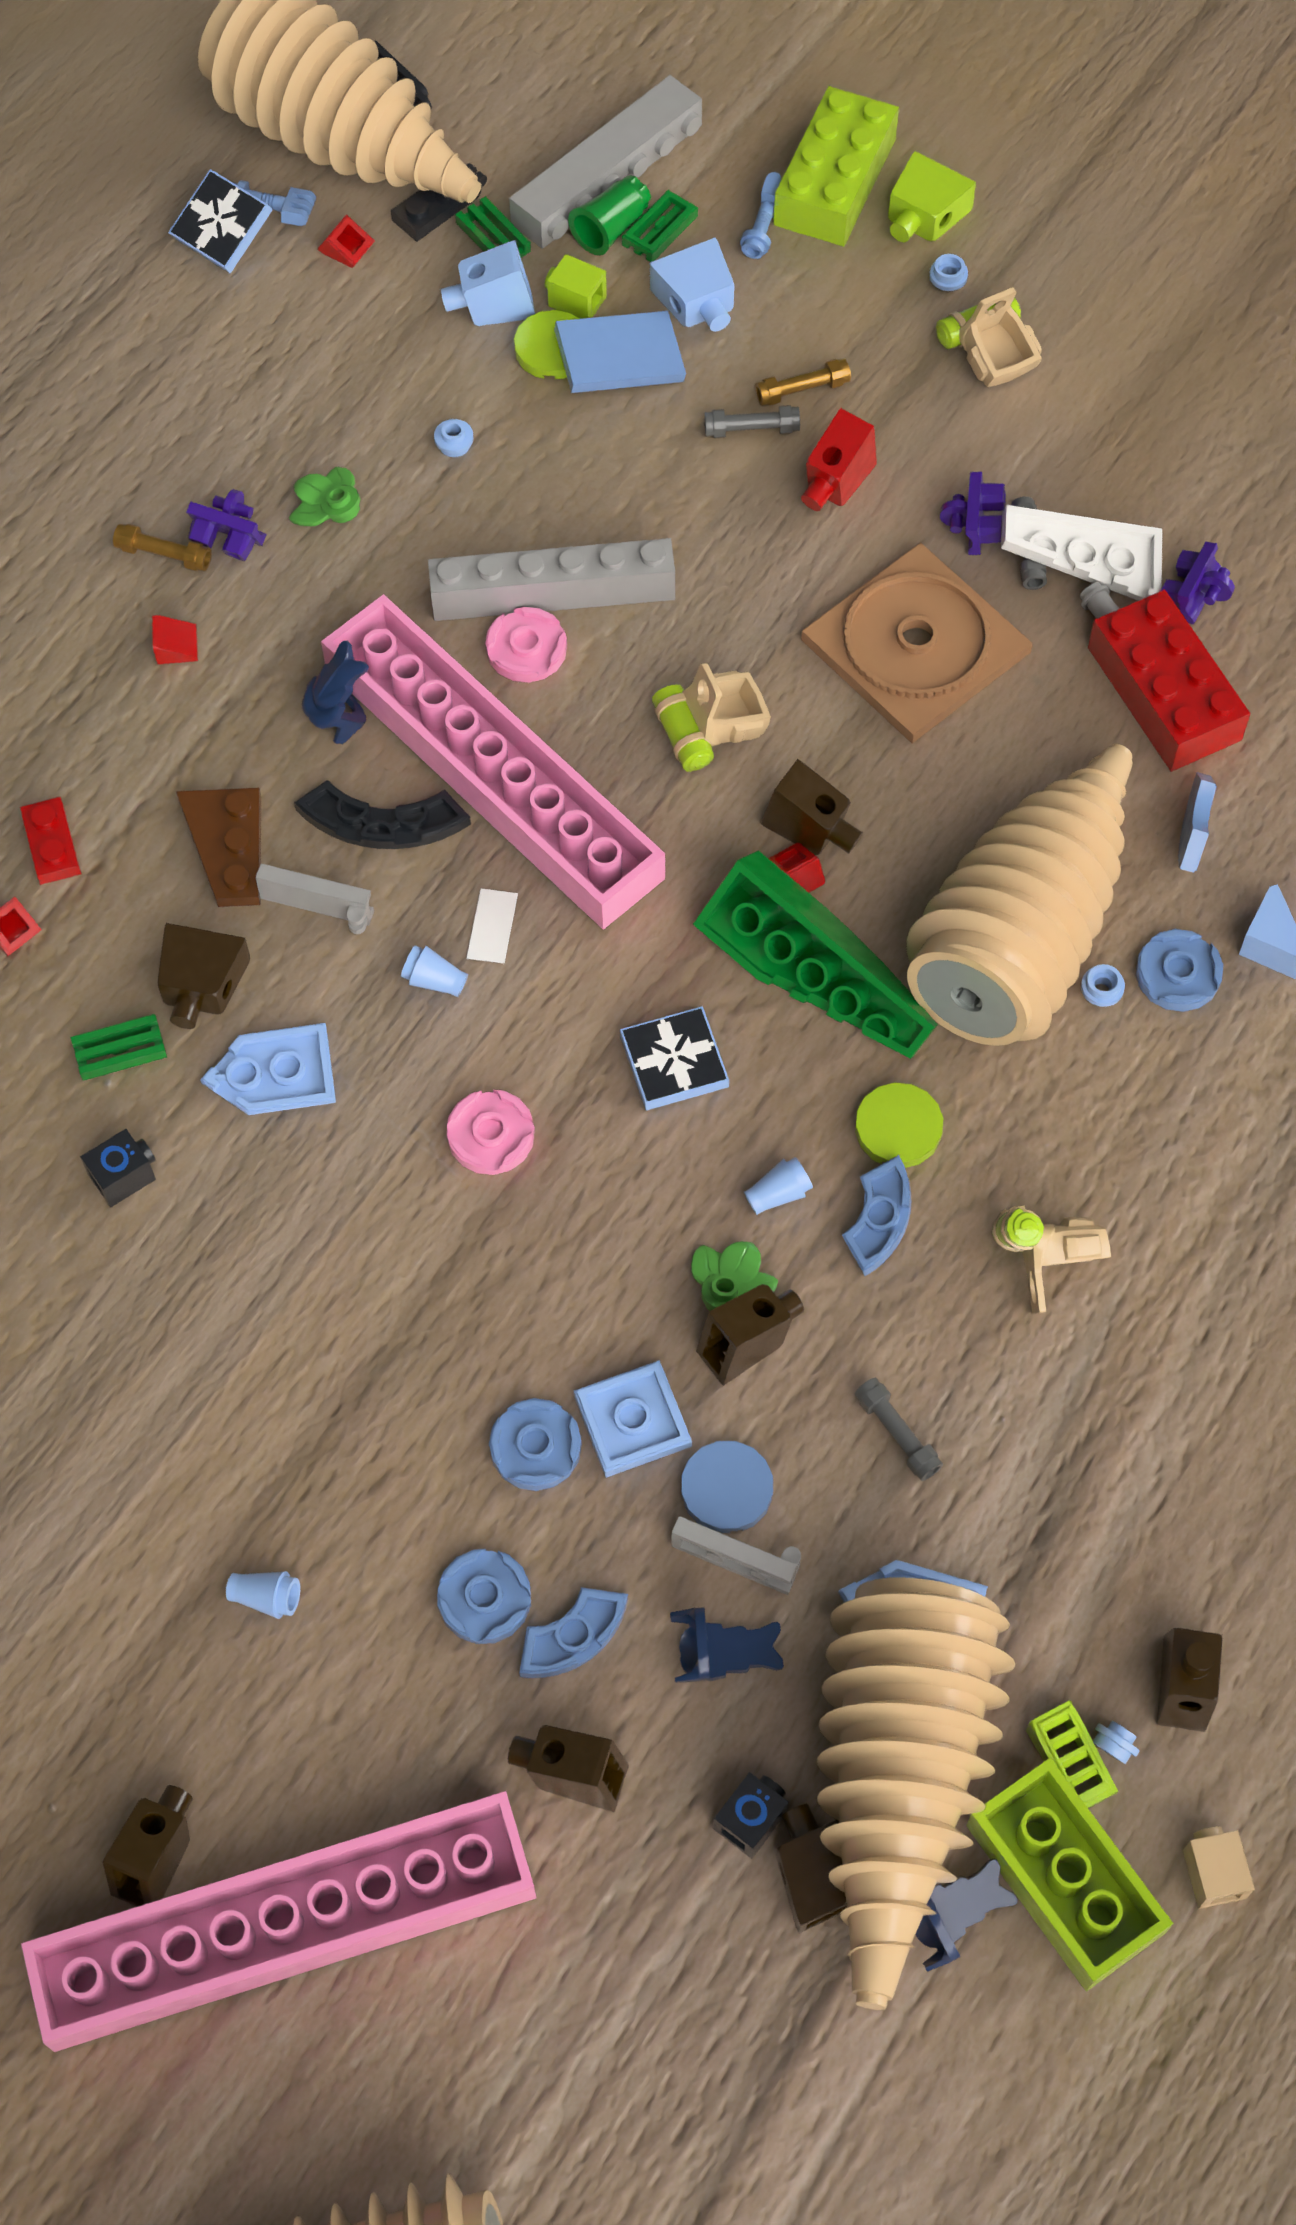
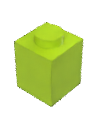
M565 254L557 267L553 266L549 270L545 279L548 307L571 313L579 319L593 318L607 297L606 271Z

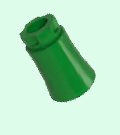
M633 175L625 176L620 181L614 182L590 201L571 210L568 216V223L573 237L587 252L598 256L604 255L616 239L643 214V211L648 207V201L651 200L650 192L647 186Z

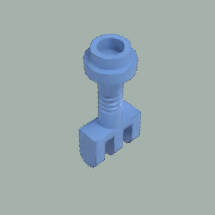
M776 172L769 173L766 176L761 191V205L753 228L744 231L740 240L742 252L752 259L763 257L769 251L771 240L766 234L771 219H774L775 192L781 182V176Z
M239 180L238 183H234L268 204L272 210L280 211L281 223L304 226L316 201V195L308 190L290 187L287 197L249 190L248 181Z

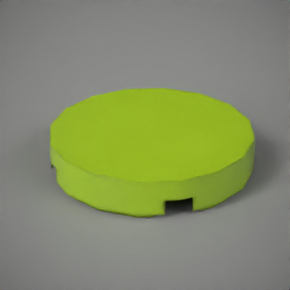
M559 310L541 311L527 317L518 326L514 337L516 360L523 370L534 377L544 379V375L554 376V379L567 378L554 329L556 321L579 318L571 313Z
M894 1082L879 1086L865 1096L857 1110L855 1133L860 1147L872 1160L882 1164V1162L885 1163L899 1155L904 1167L907 1168L921 1164L934 1154L942 1138L944 1118L939 1104L927 1091L912 1084Z

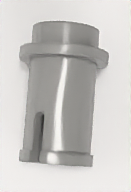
M1100 582L1092 583L1080 594L1082 608L1090 610L1096 619L1119 609L1109 596V587L1107 585L1102 586Z

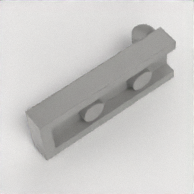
M262 863L255 877L261 899L348 920L349 930L353 934L363 933L366 926L370 925L374 914V907L369 906L370 890Z
M681 1516L678 1517L672 1531V1547L789 1595L800 1567L801 1552L798 1548L793 1546L787 1547L780 1558Z

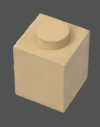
M1218 1826L1193 1833L1194 1840L1189 1841L1183 1849L1198 1908L1201 1909L1247 1899L1255 1888L1238 1830L1223 1833L1222 1827Z

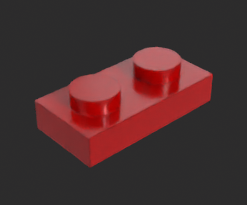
M61 796L20 807L40 885L80 875L81 870Z

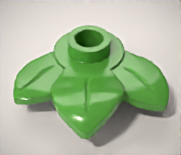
M335 467L326 477L320 474H308L298 479L294 484V491L302 503L290 514L289 520L301 526H317L329 518L337 523H345L355 518L360 510V496L354 488L355 478L352 472L343 467Z
M735 1242L726 1247L722 1254L708 1246L701 1245L693 1255L691 1274L702 1285L701 1298L709 1311L761 1284L768 1285L773 1292H775L778 1285V1279L769 1274L759 1272L761 1254L755 1244L751 1242Z

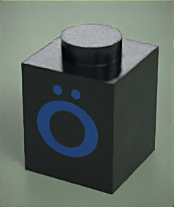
M127 1129L80 1156L88 1176L110 1208L156 1180L150 1165L156 1161L152 1151L142 1138L135 1142Z
M749 1772L715 1816L713 1829L753 1859L782 1820V1815L788 1810L789 1802L783 1798L786 1792L771 1778L763 1775L759 1780Z

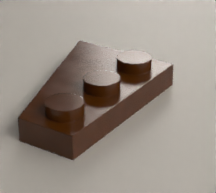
M260 788L176 791L178 801L218 907L260 905L261 898L255 878L261 865Z

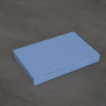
M668 311L556 321L554 330L571 393L678 383L685 380L686 371Z

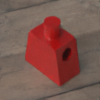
M842 408L838 410L806 463L808 487L802 494L801 500L807 507L814 511H821L828 500L838 506L845 505L877 464L874 425Z

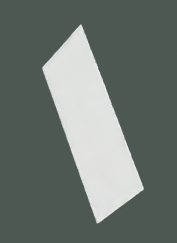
M480 889L466 959L505 963L518 893Z

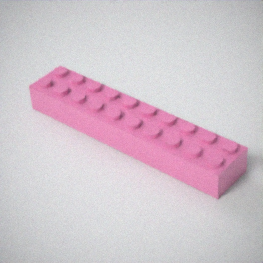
M384 594L321 641L325 664L332 660L342 641L347 640L350 642L354 660L366 662L369 666V670L354 683L352 694L603 930L665 880V853Z
M506 1791L33 1939L21 1943L43 2044L52 2051L57 2052L536 1899V1893Z

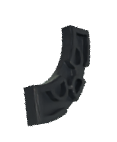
M327 780L294 802L296 811L322 832L350 844L375 849H404L428 845L452 836L471 825L470 816L445 789L422 801L397 805L395 809L370 807L369 803L348 796Z

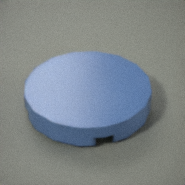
M1173 929L1159 932L1151 938L1150 942L1143 946L1137 959L1136 978L1140 990L1151 1002L1166 1010L1185 1012L1198 1009L1213 999L1221 985L1223 962L1219 951L1212 943L1209 945L1201 939V935L1193 931Z
M532 1398L514 1403L507 1408V1411L500 1418L498 1417L492 1426L489 1447L493 1465L504 1480L520 1489L539 1491L555 1487L571 1475L579 1463L582 1441L577 1422L568 1412L562 1409V1406L550 1400Z
M716 1441L701 1447L688 1460L682 1473L681 1488L684 1505L688 1514L698 1524L719 1533H730V1531H739L741 1529L744 1531L753 1527L766 1515L773 1499V1475L767 1461L753 1447L737 1441Z
M474 1549L456 1557L443 1571L437 1594L438 1609L445 1625L459 1638L475 1644L497 1643L512 1636L525 1622L531 1607L530 1582L523 1567L510 1555L500 1551L497 1553L486 1551V1549Z

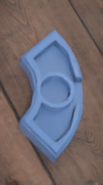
M1196 772L1188 799L1178 852L1179 868L1193 873L1197 871L1209 835L1208 821L1217 788L1210 775Z
M899 1155L860 1176L865 1191L863 1210L856 1223L842 1234L864 1276L876 1270L891 1256L899 1245L909 1222L912 1202L911 1188L906 1169Z
M581 1587L575 1605L563 1618L546 1626L527 1627L519 1672L520 1677L545 1678L556 1676L578 1668L591 1660L609 1643L616 1633L626 1611L628 1594Z

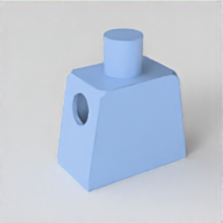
M716 238L650 262V289L652 293L683 326L691 327L706 321L709 328L716 332L724 329L729 324L731 318L728 312L734 307V283Z
M516 241L505 243L461 260L458 264L461 284L441 288L446 312L468 307L472 320L477 326L525 320L527 317L536 314L531 287Z

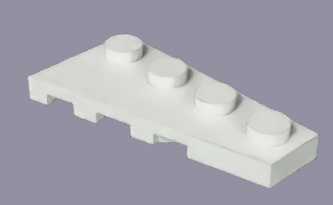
M1006 505L1002 513L1001 549L1088 582H1100L1102 586L1107 585L1110 590L1138 601L1161 591L1162 529Z

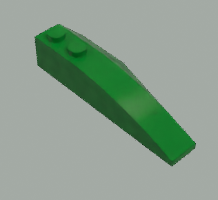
M759 850L737 860L693 923L697 929L757 980L767 985L774 984L790 992V997L802 1003L809 1002L827 1012V1016L840 1023L843 1021L848 1022L861 1029L862 1034L910 1059L914 1057L938 1026L928 1012L917 1003L912 993L845 924Z

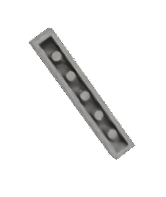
M669 75L509 198L511 223L542 249L552 241L560 239L569 229L568 216L571 210L590 201L614 182L620 181L625 176H641L660 157L668 155L682 140L694 135L702 126V98Z
M671 538L428 559L434 621L499 616L503 613L508 615L514 613V609L520 607L555 611L675 600V566Z

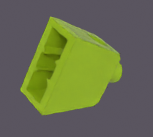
M914 151L890 195L888 218L893 222L890 226L892 236L900 242H907L913 234L929 242L936 241L973 209L976 182Z

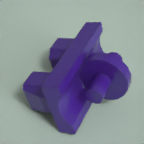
M970 472L968 502L964 501L965 497L963 495L955 494L953 500L941 506L940 519L945 525L950 526V531L955 534L961 533L962 527H966V536L969 537L968 554L981 555V544L1001 542L1002 515L984 516V511H1004L1006 504L1005 484L983 483L982 472Z
M232 489L226 498L216 495L212 506L222 511L190 501L186 511L193 519L188 535L190 541L202 543L203 546L212 549L217 533L227 534L228 536L222 551L226 555L242 561H246L254 544L263 546L266 534L258 531L257 523L240 518L242 516L250 519L254 511L253 507L244 505L243 492Z
M1206 541L1200 552L1182 550L1177 559L1176 571L1178 577L1186 578L1185 581L1169 579L1165 581L1161 591L1164 589L1167 591L1189 624L1195 623L1205 603L1214 605L1216 601H1227L1235 591V585L1229 578L1230 571L1225 567H1221L1216 561L1217 543Z

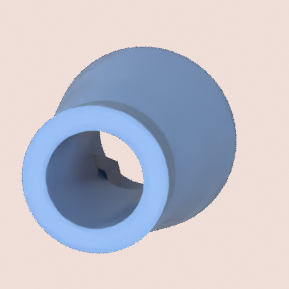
M414 946L404 964L401 977L409 980V985L459 997L468 978V973L459 970L428 946H425L424 949Z
M794 1157L787 1162L785 1159H782L755 1185L744 1191V1194L752 1209L758 1215L765 1210L805 1198V1192L812 1189L813 1185L798 1159Z
M287 1571L254 1574L232 1573L227 1582L226 1598L228 1601L240 1603L280 1619L283 1615L292 1616L296 1611L300 1598V1582L298 1578L290 1577Z

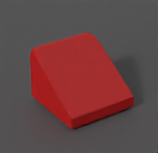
M346 214L317 250L353 268L375 240Z
M152 615L153 650L157 665L198 661L196 624L161 615Z
M798 842L768 858L807 892H811L825 884V877L819 858Z
M13 897L0 907V949L9 956L42 930L16 897Z

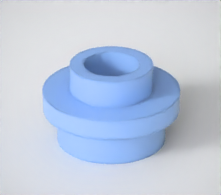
M955 254L941 255L930 268V281L940 290L955 291L962 288L967 282L968 269L963 259Z
M459 419L443 421L434 431L435 445L448 457L464 455L473 443L474 438L471 426Z
M1106 964L1097 965L1089 969L1084 974L1081 982V991L1085 999L1091 1004L1100 1007L1116 1004L1122 998L1125 990V982L1120 972L1113 966ZM1104 984L1109 988V991H1101L1095 986Z
M1111 1721L1108 1728L1100 1723L1096 1726L1095 1730L1098 1734L1093 1743L1120 1762L1126 1764L1131 1755L1136 1757L1140 1752L1139 1749L1132 1745L1137 1737L1116 1722Z

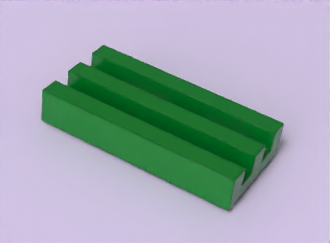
M667 190L622 236V246L627 249L632 246L634 247V253L641 256L644 253L646 254L647 261H655L698 217V207ZM674 204L675 206L655 223V227L643 239H640L639 237Z
M486 196L480 199L479 206H476L474 203L468 206L467 213L464 214L462 211H459L455 214L456 224L483 252L496 246L473 223L475 220L485 229L488 236L496 244L503 245L510 241H516L520 257L531 252V242Z
M155 1014L71 1037L83 1081L167 1058ZM152 1042L155 1044V1046L87 1064V1061L109 1054L125 1053L131 1048Z

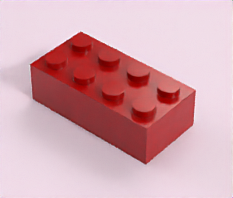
M1165 589L1094 620L1088 649L1170 772L1242 741L1251 714Z

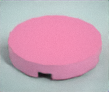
M520 607L514 609V613L506 616L503 613L494 620L487 631L486 652L491 666L500 675L512 681L529 683L545 679L559 669L565 660L567 637L565 631L560 626V622L553 614L540 608Z
M481 1090L471 1093L456 1104L448 1117L447 1140L451 1154L463 1167L475 1173L495 1175L510 1171L525 1160L533 1147L535 1129L530 1110L520 1098L506 1091L493 1090V1092L482 1093Z

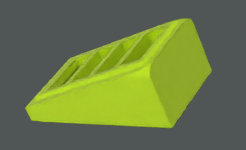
M1071 1700L1029 1722L1026 1732L1042 1760L1046 1761L1051 1758L1074 1790L1075 1786L1096 1776L1100 1784L1079 1795L1088 1809L1118 1793L1097 1748ZM1064 1723L1068 1730L1050 1740L1046 1732ZM1075 1741L1078 1749L1059 1758L1056 1750ZM1085 1758L1089 1766L1068 1776L1065 1769Z

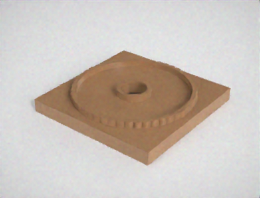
M921 542L802 630L801 640L912 744L1030 654L1033 644ZM912 628H920L927 631L932 638L926 644L913 645L904 639L903 633Z

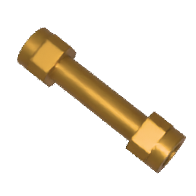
M846 359L826 361L825 368L779 381H777L775 376L764 378L763 381L755 383L756 396L761 406L781 403V396L825 384H829L831 389L843 386L844 383L851 381V372Z
M118 524L113 535V546L120 548L124 552L135 554L137 549L173 558L183 561L185 568L195 571H206L210 565L212 550L210 547L203 546L202 543L190 541L186 546L142 534L140 527L130 524Z

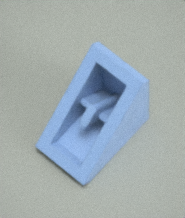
M1277 884L1269 887L1245 935L1239 955L1296 979V923Z

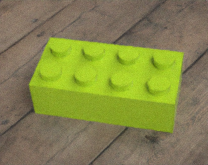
M828 86L775 192L774 226L844 247L896 140L899 107Z
M1051 1758L986 1802L985 1810L970 1815L966 1827L989 1859L994 1858L998 1861L1000 1874L1086 1992L1165 1935L1174 1924Z

